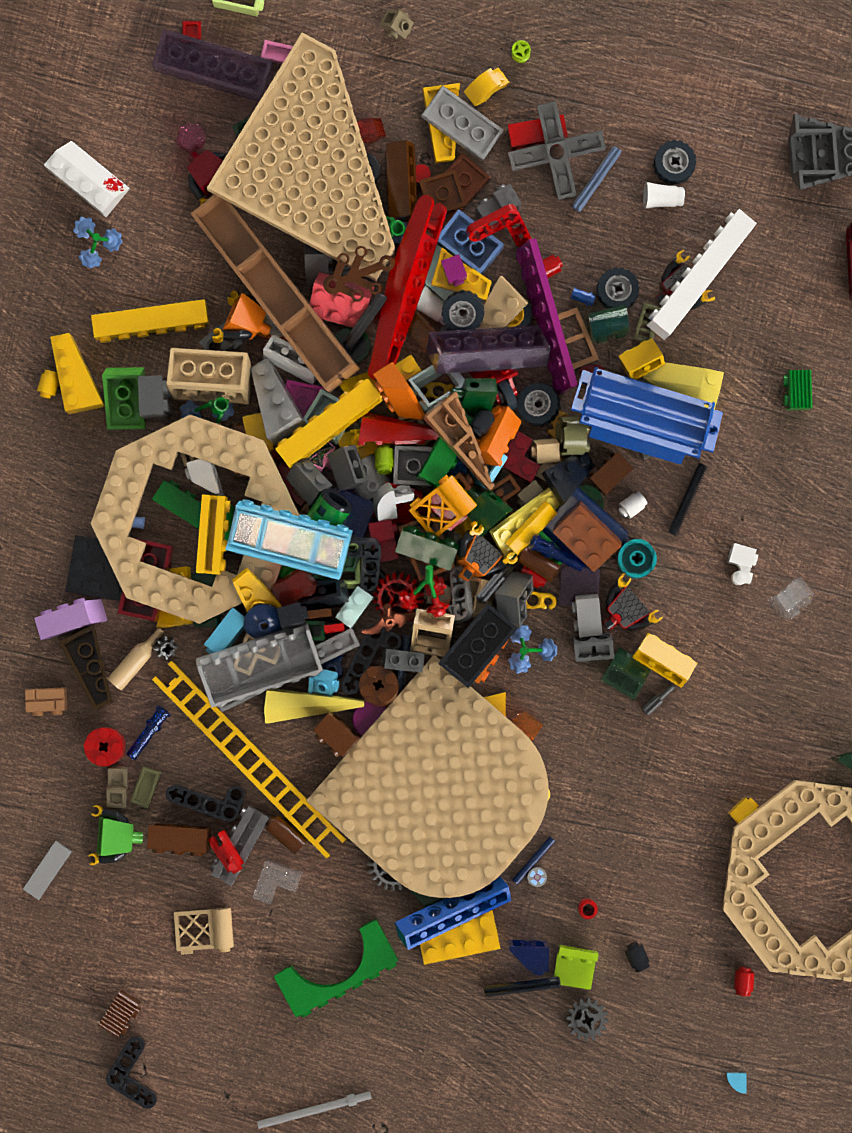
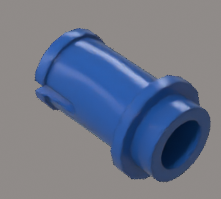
M574 287L570 299L585 303L588 307V305H593L596 295H593V292L587 293Z

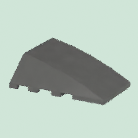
M794 114L788 136L790 173L797 188L801 190L851 176L852 128L840 127L834 123H824L817 121V119H808Z

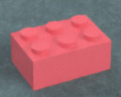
M319 272L313 285L310 305L321 319L353 328L371 303L373 294L368 289L353 282L344 285L353 290H361L364 293V298L361 301L356 302L352 297L341 292L329 294L323 286V282L329 274ZM331 281L330 287L335 288V281ZM356 292L354 297L360 299L361 294Z

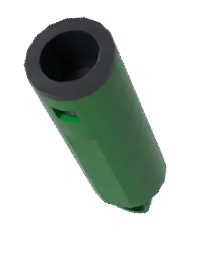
M326 488L306 515L311 517V520H326L330 522V525L337 526L343 524L353 507L341 494ZM297 528L292 535L286 555L309 561L315 532ZM321 534L315 562L324 551L325 541L330 536ZM282 565L275 587L271 590L293 587L294 584L301 583L308 572Z

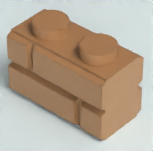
M67 687L25 689L26 713L32 712V716H43V712L51 711V715H63L62 711L68 710Z

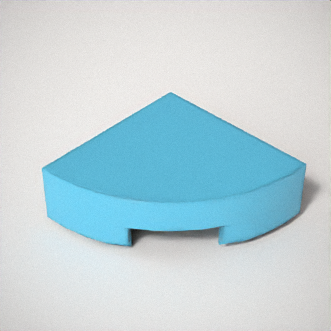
M726 1073L727 1080L732 1088L740 1093H746V1073Z

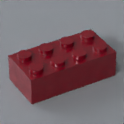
M137 539L146 543L141 562L170 571L175 549L173 546ZM122 590L117 613L158 622L160 610L126 598Z

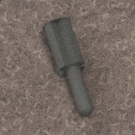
M670 684L661 694L655 695L641 707L642 711L649 716L663 703L662 700L675 689L674 685Z

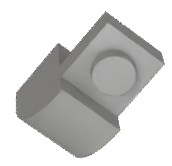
M389 482L378 488L373 497L374 514L379 522L397 518L396 504L415 500L410 486L400 485L393 489Z

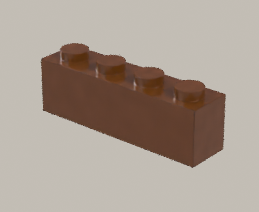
M404 140L386 143L385 158L387 160L385 174L388 180L386 194L389 204L387 214L389 217H394L395 221L410 220L417 203L415 144Z

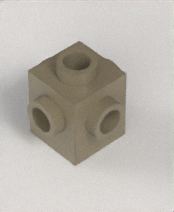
M387 9L379 25L387 31V35L390 38L397 40V38L406 39L414 22L408 18L409 15L404 11Z

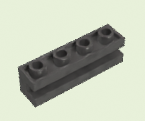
M248 806L247 809L243 808L238 817L241 819L238 826L234 825L229 833L232 836L230 840L244 863L270 816L252 806ZM218 859L214 860L210 868L213 870L212 876L217 879L220 878L230 886L233 885L240 872L238 871L235 874L232 872L227 873L223 864Z

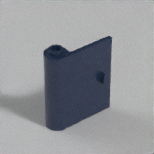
M578 487L568 501L556 510L558 514L547 524L542 532L588 575H591L593 571L553 533V527L582 501L622 541V546L628 541L629 532Z

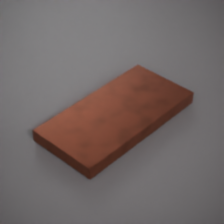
M462 153L446 172L456 170L466 204L468 205L489 182L491 177ZM458 210L446 213L442 230Z

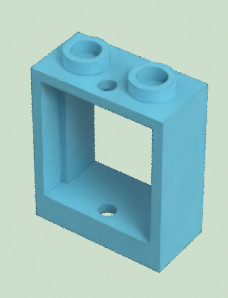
M232 608L204 643L207 647L206 651L211 654L230 648L245 629V615Z

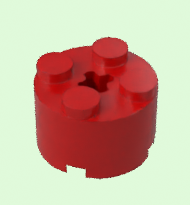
M103 727L95 729L87 736L84 742V751L87 758L98 766L116 764L125 754V738L121 732L114 728ZM102 743H108V744H109V745L107 746L108 751H107V750H102V747H103Z

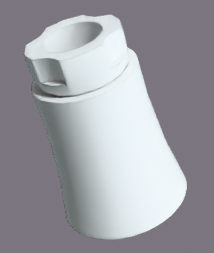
M645 182L643 190L644 209L683 206L685 189L683 187Z
M425 286L416 310L445 325L441 316L444 301Z

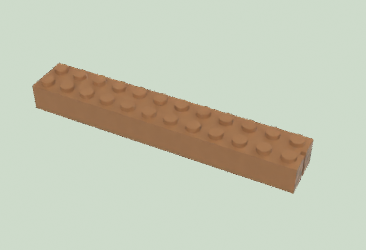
M214 194L191 213L325 390L331 393L343 383L341 380L343 377L347 380L360 369L232 203Z

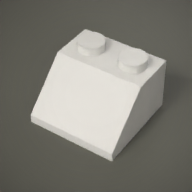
M201 459L186 463L185 473L188 479L216 495H224L215 464Z

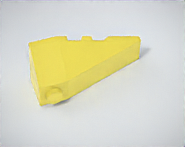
M665 362V365L644 375L643 379L654 386L711 403L714 401L716 406L724 372Z

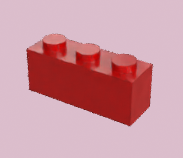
M564 114L559 116L564 138H568ZM540 119L509 124L507 126L511 151L545 143Z

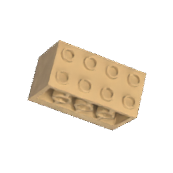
M171 348L166 385L174 400L208 402L209 400L214 401L216 398L222 397L228 399L229 403L249 404L252 364L248 353Z

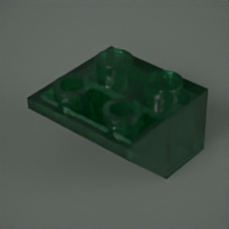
M619 647L614 654V659H611L599 680L628 698L635 700L651 669L632 658V654Z

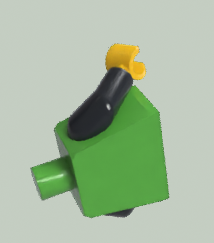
M99 805L93 806L99 809L98 814L91 813L92 816L99 817L97 853L94 852L88 855L89 857H95L96 860L95 862H90V865L93 866L99 862L101 864L115 863L132 851V843L141 844L143 842V833L133 832V824H130L128 818L116 810L103 809Z

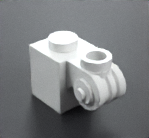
M736 543L731 545L727 563L736 565L739 571L731 575V581L735 585L751 583L753 573H750L752 565H756L758 559L757 549Z

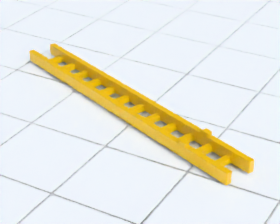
M170 661L168 665L179 677H175L169 683V687L157 676L152 680L327 859L331 854L319 842L330 831L342 843L346 838L306 801L307 798L218 707L211 708L208 697L173 661ZM184 680L193 690L180 701L173 694L172 690ZM197 693L206 704L194 715L185 704ZM211 708L219 718L207 728L198 718ZM224 721L233 731L220 742L213 735L212 731ZM238 735L246 746L234 756L225 746ZM251 749L260 759L248 770L239 759ZM264 762L273 773L261 784L252 773ZM278 776L286 787L274 797L265 787ZM289 790L300 799L290 811L279 802ZM305 804L314 814L301 825L292 815ZM318 817L327 829L315 839L306 828Z

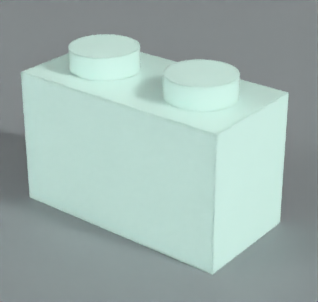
M357 586L349 597V602L344 604L335 618L349 628H353L374 597Z

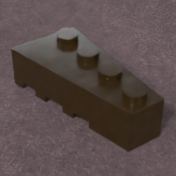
M93 624L59 643L95 712L112 704L113 701L96 629Z

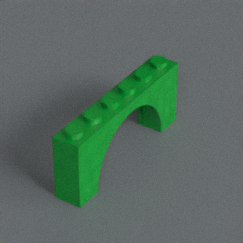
M377 918L359 928L364 944L363 958L356 971L347 979L329 985L313 983L302 977L293 965L274 975L296 1018L298 1016L306 1017L312 1013L311 1009L316 1006L319 1009L329 1003L328 1000L333 997L336 999L346 994L345 990L351 987L353 990L363 985V980L367 978L372 980L378 977L381 970L386 968L388 971L397 966L396 962L399 961V958Z

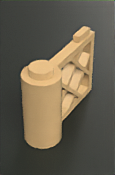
M230 907L174 912L176 949L181 951V955L193 954V950L219 949V952H229L230 948L234 947ZM201 914H208V923L205 927L196 920ZM186 915L191 920L186 928L180 924L179 916ZM193 923L201 929L196 938L188 931ZM203 932L210 937V944L203 945L198 940ZM185 933L193 940L189 946L181 945V937Z

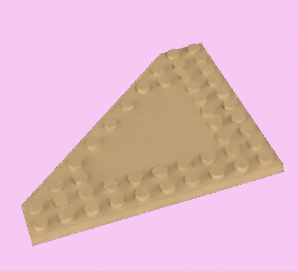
M301 33L207 186V190L337 260L338 255L341 253L348 254L350 261L346 266L350 268L356 256V248L358 246L366 247L368 253L362 260L359 267L360 270L379 262L382 256H391L395 250V245L375 185L371 166L368 162L364 143L361 139L357 120L354 116L336 51ZM360 248L358 254L360 256L364 255V249ZM342 255L340 260L342 263H345L347 258ZM385 259L383 265L386 266L389 260ZM381 269L366 275V277L377 281L383 270Z

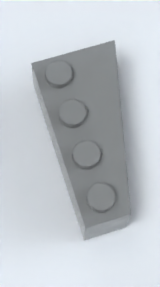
M265 358L251 367V372L266 436L274 445H277L284 438L291 436L298 427L302 426L303 428L307 423L276 367Z

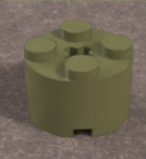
M581 416L558 417V420L561 422L556 423L555 437L560 443V455H583L585 452H589L590 443L587 440V433L590 432V426L579 423Z

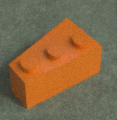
M497 405L491 410L495 419L494 423L486 435L482 436L481 439L476 438V441L481 450V456L485 465L501 467L503 453L508 452L509 448L507 445L510 439H514L522 421L509 406Z

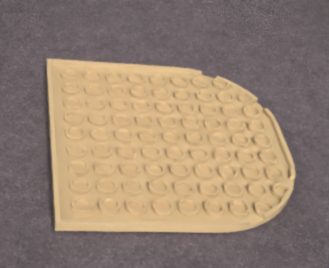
M433 655L423 666V673L418 672L306 801L401 885L422 895L437 898H453L471 894L489 885L504 872L533 838L542 823L547 808L548 778L541 755L529 737L471 686L467 688L438 663L441 660Z

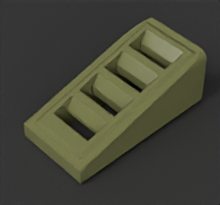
M648 302L643 303L633 340L643 342L654 337L655 332L642 328L641 324L647 325L650 322L643 320L644 316L649 317L651 315L645 312L646 309L659 310L660 306ZM639 331L650 334V337L638 335Z

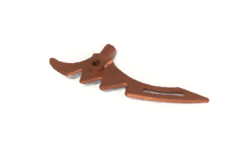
M447 599L440 602L447 604L450 603L452 599ZM385 604L383 606L384 613L381 614L379 622L372 628L361 630V633L365 635L378 634L383 627L386 632H389L395 624H397L398 628H401L409 619L414 623L416 612L396 613L391 611L390 604Z

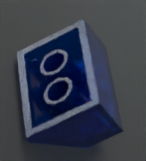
M508 940L509 950L528 971H532L534 975H544V972H549V946L547 941Z

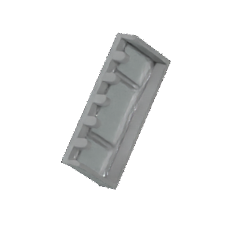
M308 623L196 658L197 668L211 708L215 706L222 707L234 700H243L246 696L252 694L259 695L264 690L270 688L277 689L285 683H295L300 681L301 678L313 677L323 671Z

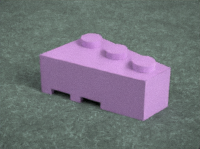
M85 598L74 600L73 605L63 604L57 606L56 611L52 612V609L40 612L41 616L34 618L40 639H51L83 627H89L94 623L108 621L102 600L85 601Z

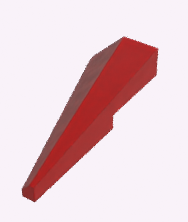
M367 412L362 416L358 445L362 446L365 442H376V445H382V442L395 443V445L424 444L425 440H437L439 435L430 426Z

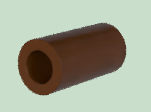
M527 546L517 555L519 563L550 582L554 580L561 568V565L530 546Z
M279 815L276 818L272 816L266 823L268 826L266 830L294 855L307 841L306 838Z

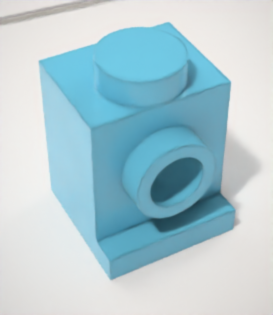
M323 669L318 675L309 677L308 693L312 694L315 692L332 696L339 688V681H337L338 673Z

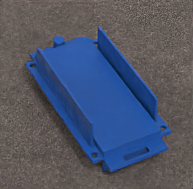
M598 367L594 368L593 373L582 370L571 408L572 411L582 413L579 423L592 426L589 434L590 438L680 465L685 455L699 459L702 450L714 452L723 412L714 410V401L713 403L601 370ZM581 384L587 385L583 400L578 398Z

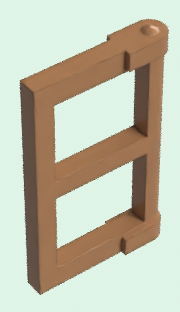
M578 307L558 314L559 321L575 315L582 332L565 339L566 345L584 338L591 357L573 363V370L599 360Z

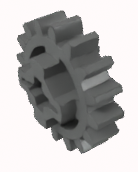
M587 997L586 1002H583L582 998L579 999V1004L573 1002L574 1009L568 1008L571 1015L566 1016L567 1020H571V1022L567 1023V1026L573 1027L570 1031L571 1034L577 1032V1039L584 1036L585 1041L588 1040L589 1036L595 1040L596 1034L601 1037L600 1030H606L607 1028L604 1023L609 1022L607 1018H604L608 1014L607 1011H601L604 1008L603 1004L597 1006L598 1001L595 999L592 1003L589 997ZM587 1006L595 1008L597 1012L588 1010ZM580 1009L579 1016L575 1018L576 1012ZM584 1011H586V1014L589 1016V1018H591L590 1027L588 1026V1023H586V1021H582L585 1019ZM600 1020L599 1025L594 1029L596 1021ZM582 1026L586 1028L588 1032L581 1031L577 1027Z

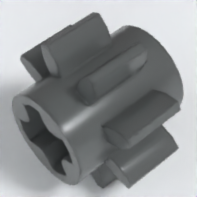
M162 635L160 639H155L156 645L152 648L157 651V657L163 655L168 660V656H175L174 651L178 648L176 644H172L175 639L172 637L167 639L165 635Z

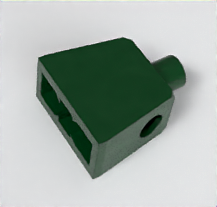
M466 378L462 388H451L449 395L454 392L458 393L459 401L465 413L476 415L478 410L484 409L491 412L498 393L497 382L494 378Z
M473 487L467 492L477 504L467 515L471 522H477L476 529L480 525L483 526L484 530L479 534L480 536L489 533L492 528L513 510L491 490H487L480 495Z

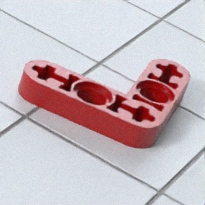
M513 204L505 205L470 224L466 229L469 239L473 242H478L505 227L508 228L517 247H521L531 239L519 211ZM497 221L494 225L489 226L490 222ZM520 223L517 228H512L513 225Z

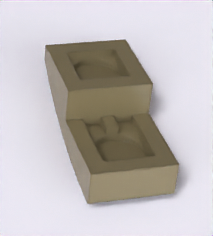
M109 766L108 787L106 789L107 807L126 808L128 767Z

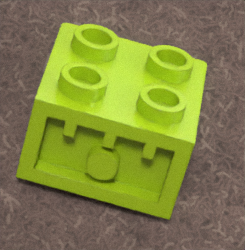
M558 945L553 977H559L561 985L590 990L595 962L598 961V952Z

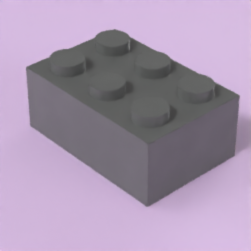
M162 375L138 376L139 415L148 423L170 422V416H173V405H170L169 401L172 395L166 385L167 380Z

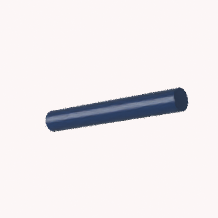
M549 836L512 881L518 885L555 843V840Z

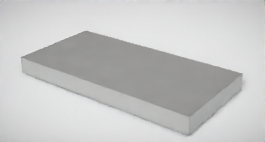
M443 85L421 115L424 120L480 161L484 160L504 131Z

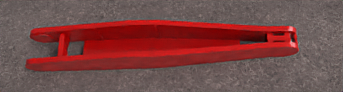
M423 195L418 199L395 255V267L389 272L384 293L387 300L381 308L372 358L368 368V376L375 381L377 380L373 375L391 362L396 365L421 297L446 217V207L441 203L434 204V199L429 195Z

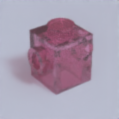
M188 122L179 129L178 137L175 140L176 144L189 154L196 152L197 149L200 150L206 141L204 129L196 123L192 125Z

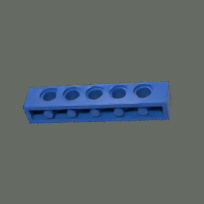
M499 876L489 885L476 892L440 900L396 921L395 926L398 937L408 950L512 901L509 886Z

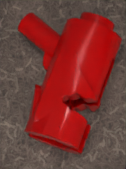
M224 829L218 833L222 841L221 846H219L215 836L208 839V842L227 873L232 872L235 874L243 869L241 865L244 864V861Z

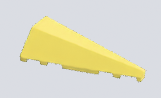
M270 688L266 690L265 723L364 707L365 700L336 695L327 696L315 692L310 694L308 692L303 693Z

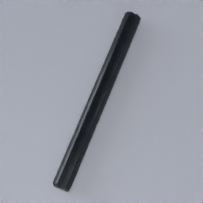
M380 292L375 295L341 344L348 354L387 300L385 294ZM316 380V383H317L319 386H322V385L320 384V382H319L318 380Z

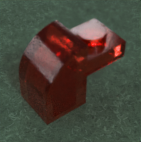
M366 118L357 121L363 143H374L386 137L381 118Z

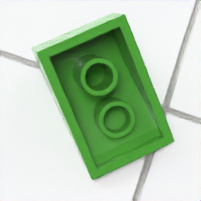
M144 367L106 368L102 374L107 429L146 428V421L139 415L138 376H145Z

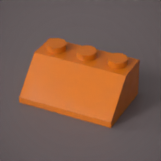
M393 362L373 374L377 380L374 384L391 413L395 411L399 418L424 420L422 417L425 413Z

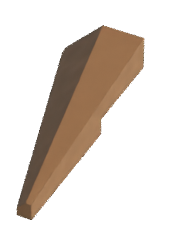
M454 392L436 404L422 418L487 490H491L495 485L491 481L487 465L483 461L481 450L467 421L464 408H462L458 398V393Z

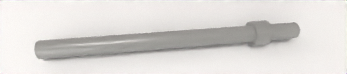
M368 1091L357 1095L354 1093L349 1094L346 1098L257 1121V1125L261 1129L347 1105L349 1107L355 1106L358 1102L372 1099L371 1093Z

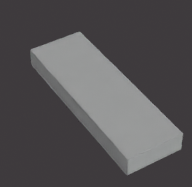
M55 841L23 890L40 900L72 851L60 842Z

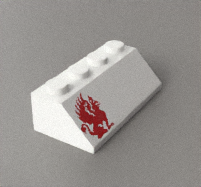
M72 141L57 149L44 164L51 174L104 217L109 215L130 189Z

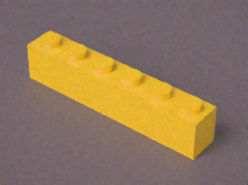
M205 299L91 315L94 338L97 341L100 340V343L111 342L113 338L128 340L130 336L135 335L139 338L148 337L149 333L164 335L171 330L185 332L187 331L186 328L192 327L195 330H200L210 325Z
M368 378L365 381L360 380L357 382L352 391L349 393L348 391L344 392L336 403L328 404L323 409V413L319 416L314 415L311 417L306 426L303 428L302 426L298 427L293 431V435L290 438H284L277 444L278 447L275 450L290 470L295 463L310 457L383 401L382 396Z

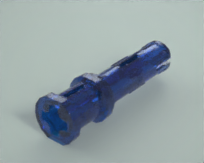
M538 534L532 537L528 547L529 550H536L542 553L545 558L552 557L579 572L583 570L585 563L581 559L555 546L554 542H548L540 538Z
M159 705L156 706V711L150 719L146 720V727L126 753L127 756L137 760L153 735L162 729L161 726L167 717L171 716L166 709Z

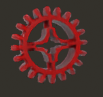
M393 572L392 578L389 574L385 575L386 580L381 578L379 580L381 585L378 584L376 588L378 591L373 592V596L378 597L373 600V603H379L375 608L376 611L382 609L380 616L384 613L383 606L386 604L384 600L385 589L391 598L389 602L391 611H394L392 610L393 607H401L399 601L393 603L396 598L395 594L398 596L399 592L415 590L419 586H415L418 580L415 578L413 581H410L411 574L404 578V572H401L399 577L396 572ZM401 583L406 586L403 589H397L390 584ZM418 592V596L415 598L418 601V608L409 609L404 612H395L413 613L417 609H422V606L419 604H423L425 600L419 597L424 596V592Z

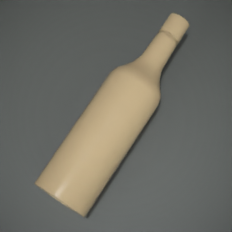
M158 627L147 641L135 645L107 679L122 691L149 660L152 647L156 643L155 639H159L164 631Z

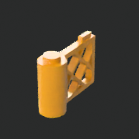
M446 474L438 481L440 485L422 500L418 497L410 503V513L427 532H432L437 537L477 506L452 475L448 477ZM436 493L442 499L441 505L431 504L432 496ZM420 506L428 507L427 516H421L416 509ZM431 508L441 509V518L431 517ZM444 510H451L456 517L452 520L444 519ZM430 521L440 522V530L435 533L430 527Z

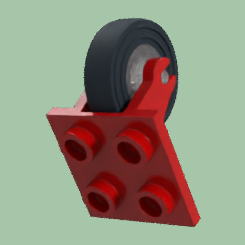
M500 353L467 369V372L473 378L496 379L498 393L494 402L497 405L509 406L512 411L517 408L515 396L518 393L512 378L519 374Z

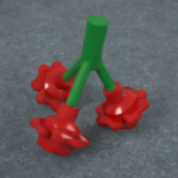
M427 565L425 568V580L415 590H412L410 593L406 591L398 593L399 604L407 610L418 608V601L415 598L418 596L417 593L424 587L426 595H432V605L426 612L436 618L444 615L447 607H449L448 603L440 602L438 597L444 594V589L447 588V585L444 583L443 577L433 576V566Z

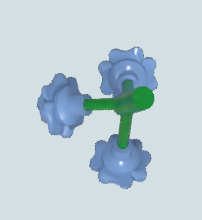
M80 217L79 221H75L73 232L77 233L78 238L84 237L87 239L90 235L93 244L91 249L81 251L78 259L81 260L82 265L85 267H98L102 259L99 257L98 252L95 251L97 243L103 241V247L113 252V250H119V246L123 242L121 239L122 235L113 228L106 230L105 235L100 237L98 233H94L95 223L92 222V219L90 217Z
M522 625L520 628H517L510 637L513 643L518 642L522 646L520 653H512L511 658L508 659L510 669L515 670L517 674L520 672L526 673L528 668L531 667L529 656L526 655L529 652H538L542 656L543 661H552L553 657L557 655V645L554 644L553 639L548 640L545 638L539 644V648L526 647L524 641H528L532 633L528 625Z

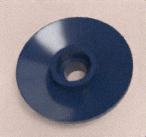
M259 604L252 607L244 617L246 632L255 639L279 632L282 627L277 608L269 604ZM267 623V626L262 627L261 624Z

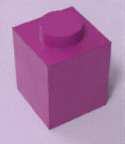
M459 254L441 261V266L449 286L454 285L456 287L465 283L464 280L467 279V274Z

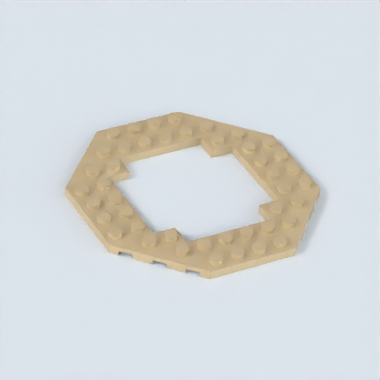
M188 415L116 450L91 525L126 598L200 624L243 603L232 579L244 569L248 568L271 590L275 587L282 565L244 555L237 575L228 571H222V575H216L213 586H209L141 562L146 543L128 536L153 465L156 464L172 470L177 454L181 452L249 476L250 480L244 494L245 496L262 501L261 505H269L273 507V510H288L292 512V515L296 516L300 514L264 440L193 415ZM257 517L248 545L256 546L262 518ZM268 520L262 549L286 554L295 527Z
M794 780L733 827L722 910L770 972L851 982L852 930L828 949L823 946L816 935H813L799 946L754 887L770 875L758 859L818 812L830 827L845 816L852 823V787Z

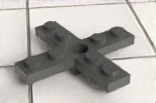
M552 101L539 104L537 108L545 143L509 151L512 171L550 163L558 200L577 196L569 158L605 150L603 132L598 130L564 138L557 102ZM554 144H559L563 147L564 154L561 157L556 158L551 155L550 148Z

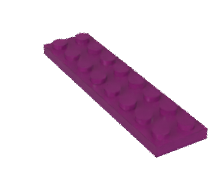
M536 238L528 240L516 250V259L521 265V276L526 283L527 297L532 304V315L536 318L537 333L541 336L542 350L546 354L548 361L547 368L553 378L552 386L558 395H562L578 386L538 243Z

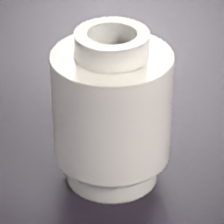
M640 492L632 493L619 503L620 508L618 511L623 518L631 519L645 508L647 501Z

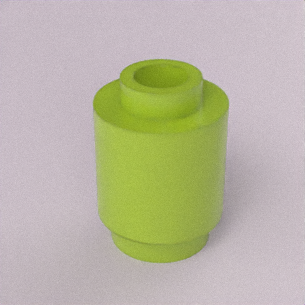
M380 445L375 449V469L381 475L391 474L392 469H394V449L390 448L389 445Z

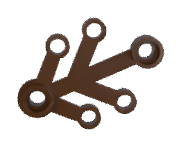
M358 246L355 250L356 256L349 273L342 277L344 266L349 263L350 257L346 253L338 255V264L333 275L327 276L323 282L324 289L329 294L344 293L352 297L356 302L364 298V293L361 290H353L344 284L353 282L368 289L374 295L379 294L382 290L379 283H372L361 277L381 269L390 271L395 267V260L392 256L385 255L380 258L379 262L359 270L363 258L367 256L368 250L364 246ZM360 248H363L365 251L362 256L358 254ZM342 255L347 258L345 263H342L340 260ZM385 259L390 262L388 267L383 265ZM331 281H335V288L330 287ZM374 285L379 287L378 292L372 290ZM356 292L361 294L360 299L354 297Z

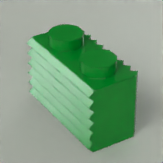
M788 370L786 375H783V387H786V394L783 396L784 406H787V411L811 410L813 408L811 370Z

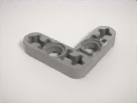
M455 566L450 572L453 605H449L446 612L449 611L451 615H455L454 624L468 621L473 615L470 580L464 581L460 577L458 578L463 569L462 566ZM464 588L465 594L462 598H459L458 593Z

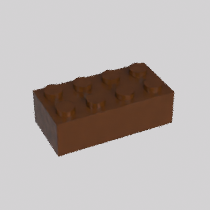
M333 712L328 713L313 730L316 733L314 737L322 744L326 742L331 746L329 751L336 757L340 755L342 757L345 756L361 738Z

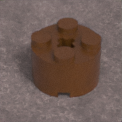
M383 666L369 667L360 678V693L371 706L385 707L391 704L399 694L400 687L395 674ZM381 683L384 688H379V690L377 691L375 685H379Z

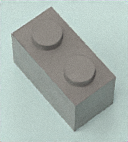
M598 593L575 595V601L572 602L573 613H577V620H574V631L579 633V637L602 635Z

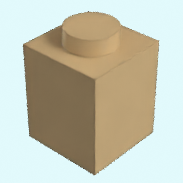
M556 438L533 440L531 457L535 459L537 464L560 462V443Z

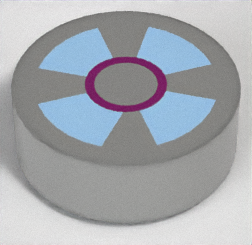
M534 867L528 872L527 879L532 886L540 887L545 884L547 874L542 868Z

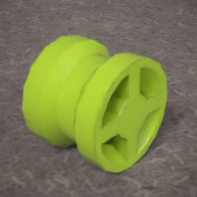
M523 40L515 42L511 52L513 60L517 63L526 62L530 57V45Z

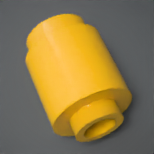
M44 370L37 388V392H40L39 396L51 399V396L55 397L59 385L58 373Z

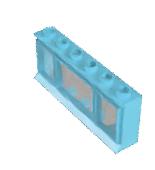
M242 500L236 504L225 550L337 580L340 579L353 530H349V527L345 525H330V522L326 520H311V517L307 515H292V512L288 510H273V507L269 505H254V502L250 500Z

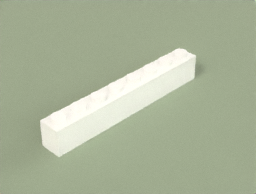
M740 209L735 214L731 212L724 220L726 225L724 227L720 226L713 234L716 236L713 241L709 240L703 247L704 253L702 255L699 253L692 261L694 263L691 269L688 267L681 275L683 280L681 282L677 281L670 289L672 294L670 296L666 295L659 303L661 308L659 310L655 309L648 317L650 322L647 326L663 340L671 335L757 224Z

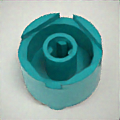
M633 539L621 546L616 556L619 571L632 579H639L648 575L654 569L657 562L654 548L642 539ZM636 554L638 555V558L641 559V561L637 562V564H635V561L632 560V557H634Z

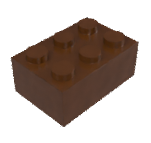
M152 823L148 827L147 849H152V853H163L166 850H170L171 854L175 855L191 852V856H202L210 850L208 839L211 838V827Z

